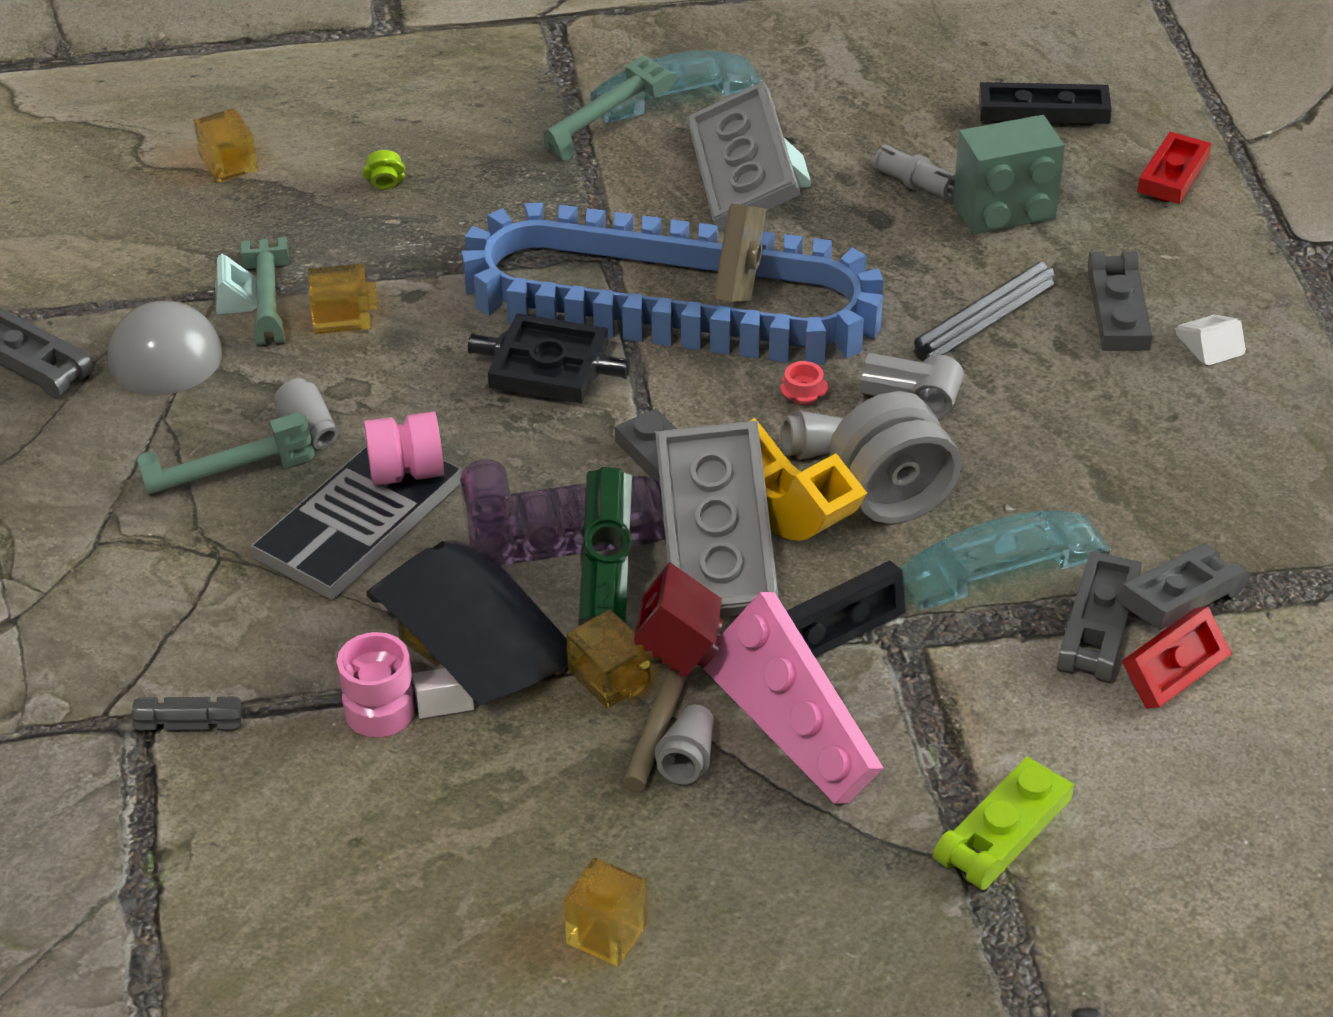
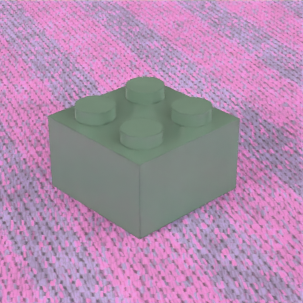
M1044 115L959 130L953 205L971 234L1056 219L1065 144Z

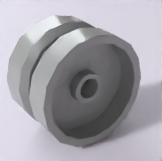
M902 391L878 394L858 404L841 420L832 435L829 449L830 456L836 453L867 492L865 499L860 505L862 512L876 522L889 524L910 521L931 511L949 495L959 479L962 466L957 446L948 433L940 427L938 419L927 403L916 394Z

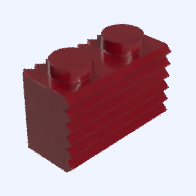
M671 562L668 563L642 595L634 635L635 645H643L644 652L652 651L653 658L661 657L662 664L670 663L671 670H679L680 677L688 676L696 665L701 668L706 667L721 645V641L717 639V634L724 621L719 615L722 598Z

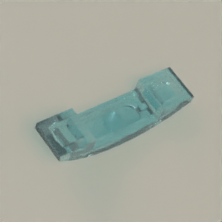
M687 51L652 59L654 63L660 64L665 70H669L676 75L675 84L659 96L713 84L718 87L723 96L739 93L763 82L747 58L727 52ZM626 70L613 76L590 93L591 102L626 81ZM641 91L601 116V118L606 123L645 114L644 100L653 97Z
M1036 511L994 519L960 531L925 549L899 568L903 570L904 586L919 610H924L968 597L969 583L971 581L1055 558L1063 570L1087 563L1090 551L1109 555L1110 548L1086 515L1067 511Z

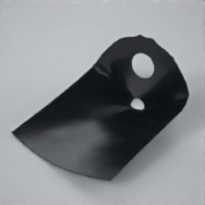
M445 540L432 548H426L366 592V596L372 602H381L425 646L478 705L533 685L554 674L581 655L489 553L479 547L466 543Z

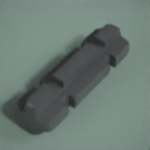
M236 696L217 697V702H210V697H165L164 703H158L157 697H139L133 702L131 717L133 726L138 731H157L158 725H164V730H210V724H217V730H236L240 728L242 723L243 708L240 698Z

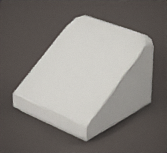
M1214 314L1178 325L1175 328L1178 338L1205 365H1213L1245 354L1246 348L1242 323L1237 318Z
M445 668L412 673L419 719L474 710L473 698Z

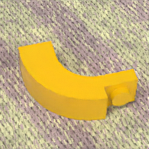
M758 422L771 532L790 540H806L858 510L867 492L836 453L801 472L790 463Z

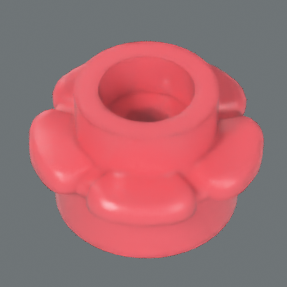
M799 361L790 364L786 368L785 375L782 377L783 384L780 385V391L784 397L790 399L795 404L810 405L818 399V396L826 394L828 383L826 380H823L824 373L820 366L809 361Z

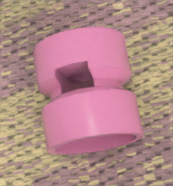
M435 411L407 415L403 424H397L392 417L364 421L373 486L401 482L405 473H410L416 480L444 476L442 447Z
M380 632L358 635L346 642L338 652L336 663L339 683L343 692L342 704L347 724L356 733L366 737L379 738L394 735L406 728L414 718L416 708L414 690L411 684L410 655L406 645L398 637Z

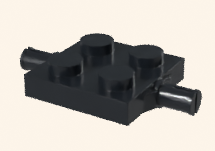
M516 313L510 328L498 338L471 333V337L468 340V353L495 357L488 372L489 388L582 404L591 382L599 374L627 379L630 371L629 358L624 359L603 355L608 345V328Z

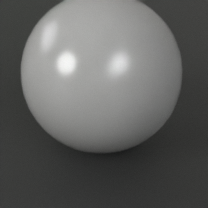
M169 300L154 301L133 309L115 327L108 345V369L112 378L119 385L130 391L148 395L173 394L188 390L208 379L220 365L223 350L215 328L198 310L180 302Z

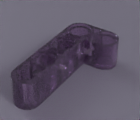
M482 459L472 462L465 467L461 473L460 484L463 517L469 545L479 547L489 553L500 566L581 553L586 483L511 494L505 467L499 462ZM648 476L632 477L631 547L651 544L665 537L661 488L654 478ZM598 543L593 546L596 552L616 549L608 543Z

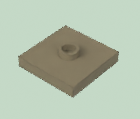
M732 203L731 206L729 205L714 292L715 299L730 302L751 301L756 270L759 267L762 255L761 240L766 208Z

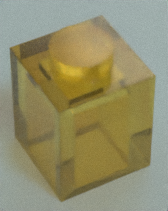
M235 108L193 120L199 156L217 183L258 171L253 134Z
M364 263L308 268L309 298L314 334L371 329L369 310L378 309L376 281L366 282Z
M611 609L566 633L568 671L607 709L626 698L636 696L646 686L651 684L650 651L644 652L643 645H635V632Z
M596 857L592 858L563 899L566 944L618 967L648 924L647 880Z

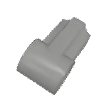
M868 353L864 363L860 393L869 396L895 391L916 394L927 403L936 418L941 419L948 416L952 411L964 377L963 368L956 360L946 355H933L922 363Z

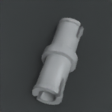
M887 144L881 146L882 150L878 149L873 160L875 171L901 180L905 187L913 191L922 189L941 197L945 201L952 200L955 183L954 172L951 173L932 165L927 157L920 154L910 156Z

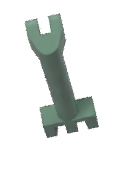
M646 55L639 57L625 66L626 81L545 130L543 138L545 148L555 153L563 161L570 159L574 153L572 134L641 91L656 98L675 84L676 75L669 70H665L660 64L654 63Z
M278 237L277 247H270L269 238L259 239V248L253 249L250 240L241 241L243 268H256L257 315L254 321L256 346L266 345L265 332L272 331L275 344L285 343L283 322L276 312L275 266L289 265L287 237Z
M293 413L270 420L273 436L165 469H161L158 457L154 452L142 453L137 458V462L147 493L150 495L276 455L279 456L283 469L308 462L314 458L315 452L311 444L310 432L307 429L306 416L302 413Z

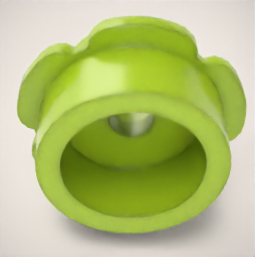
M378 150L368 155L366 166L362 169V176L365 180H370V184L375 188L389 190L404 180L405 166L401 162V157L396 152Z

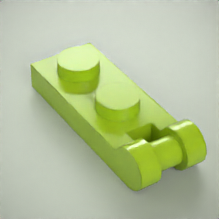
M1026 756L954 831L948 830L943 834L935 846L932 855L933 859L948 869L954 866L967 873L966 880L981 890H985L1068 804L1073 796L1074 784ZM972 848H975L976 850L980 851V853L978 854L977 852L973 851Z

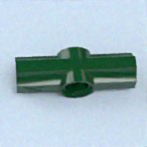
M601 467L598 470L588 471L586 474L583 543L580 553L581 580L578 626L586 627L590 631L611 632L616 629H624L626 624L628 558L632 543L630 532L632 475L623 472L620 468ZM598 543H608L615 547L618 553L613 556H604L596 552L593 546Z

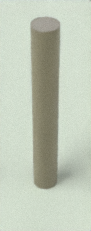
M670 663L623 780L624 786L633 792H642L645 789L656 760L655 748L666 734L687 676L680 677L679 670H671Z

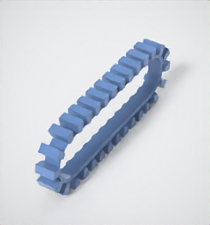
M524 203L525 221L512 223L511 218L503 208L487 215L488 232L472 226L465 235L466 251H461L466 294L475 293L476 308L488 316L500 308L503 302H506L508 324H512L516 313L529 315V308L536 309L537 317L557 320V312L565 314V321L586 324V316L593 317L594 326L608 328V338H613L614 320L622 321L623 340L642 342L643 324L651 325L652 344L671 346L672 328L681 329V348L700 350L701 332L710 333V352L729 355L730 336L740 337L739 356L759 359V340L768 341L769 360L788 363L789 344L806 346L805 361L815 364H825L827 344L836 342V347L847 359L862 352L863 335L875 339L881 329L884 280L879 268L866 271L867 256L853 247L840 258V262L831 259L832 240L813 238L812 255L803 254L802 236L784 234L783 252L774 250L775 233L763 231L762 255L755 277L782 279L789 282H804L818 286L824 285L840 292L850 302L841 311L832 315L808 318L779 313H765L750 309H736L721 305H707L692 301H678L663 297L642 296L641 294L634 293L627 294L613 292L612 290L590 289L583 286L561 285L546 281H532L509 276L496 267L501 259L515 251L544 247L566 252L574 251L596 256L604 255L618 259H633L648 263L656 262L670 264V266H685L700 270L718 271L723 243H718V225L699 223L698 240L690 239V223L688 221L671 219L670 236H663L661 218L643 216L642 233L634 232L633 214L615 212L614 229L606 228L605 210L587 208L585 225L578 224L577 207L559 205L558 221L544 220L543 203Z

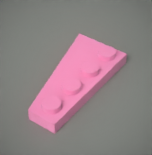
M759 592L718 638L721 641V645L713 659L703 669L834 804L850 803L882 771L883 766L775 592Z

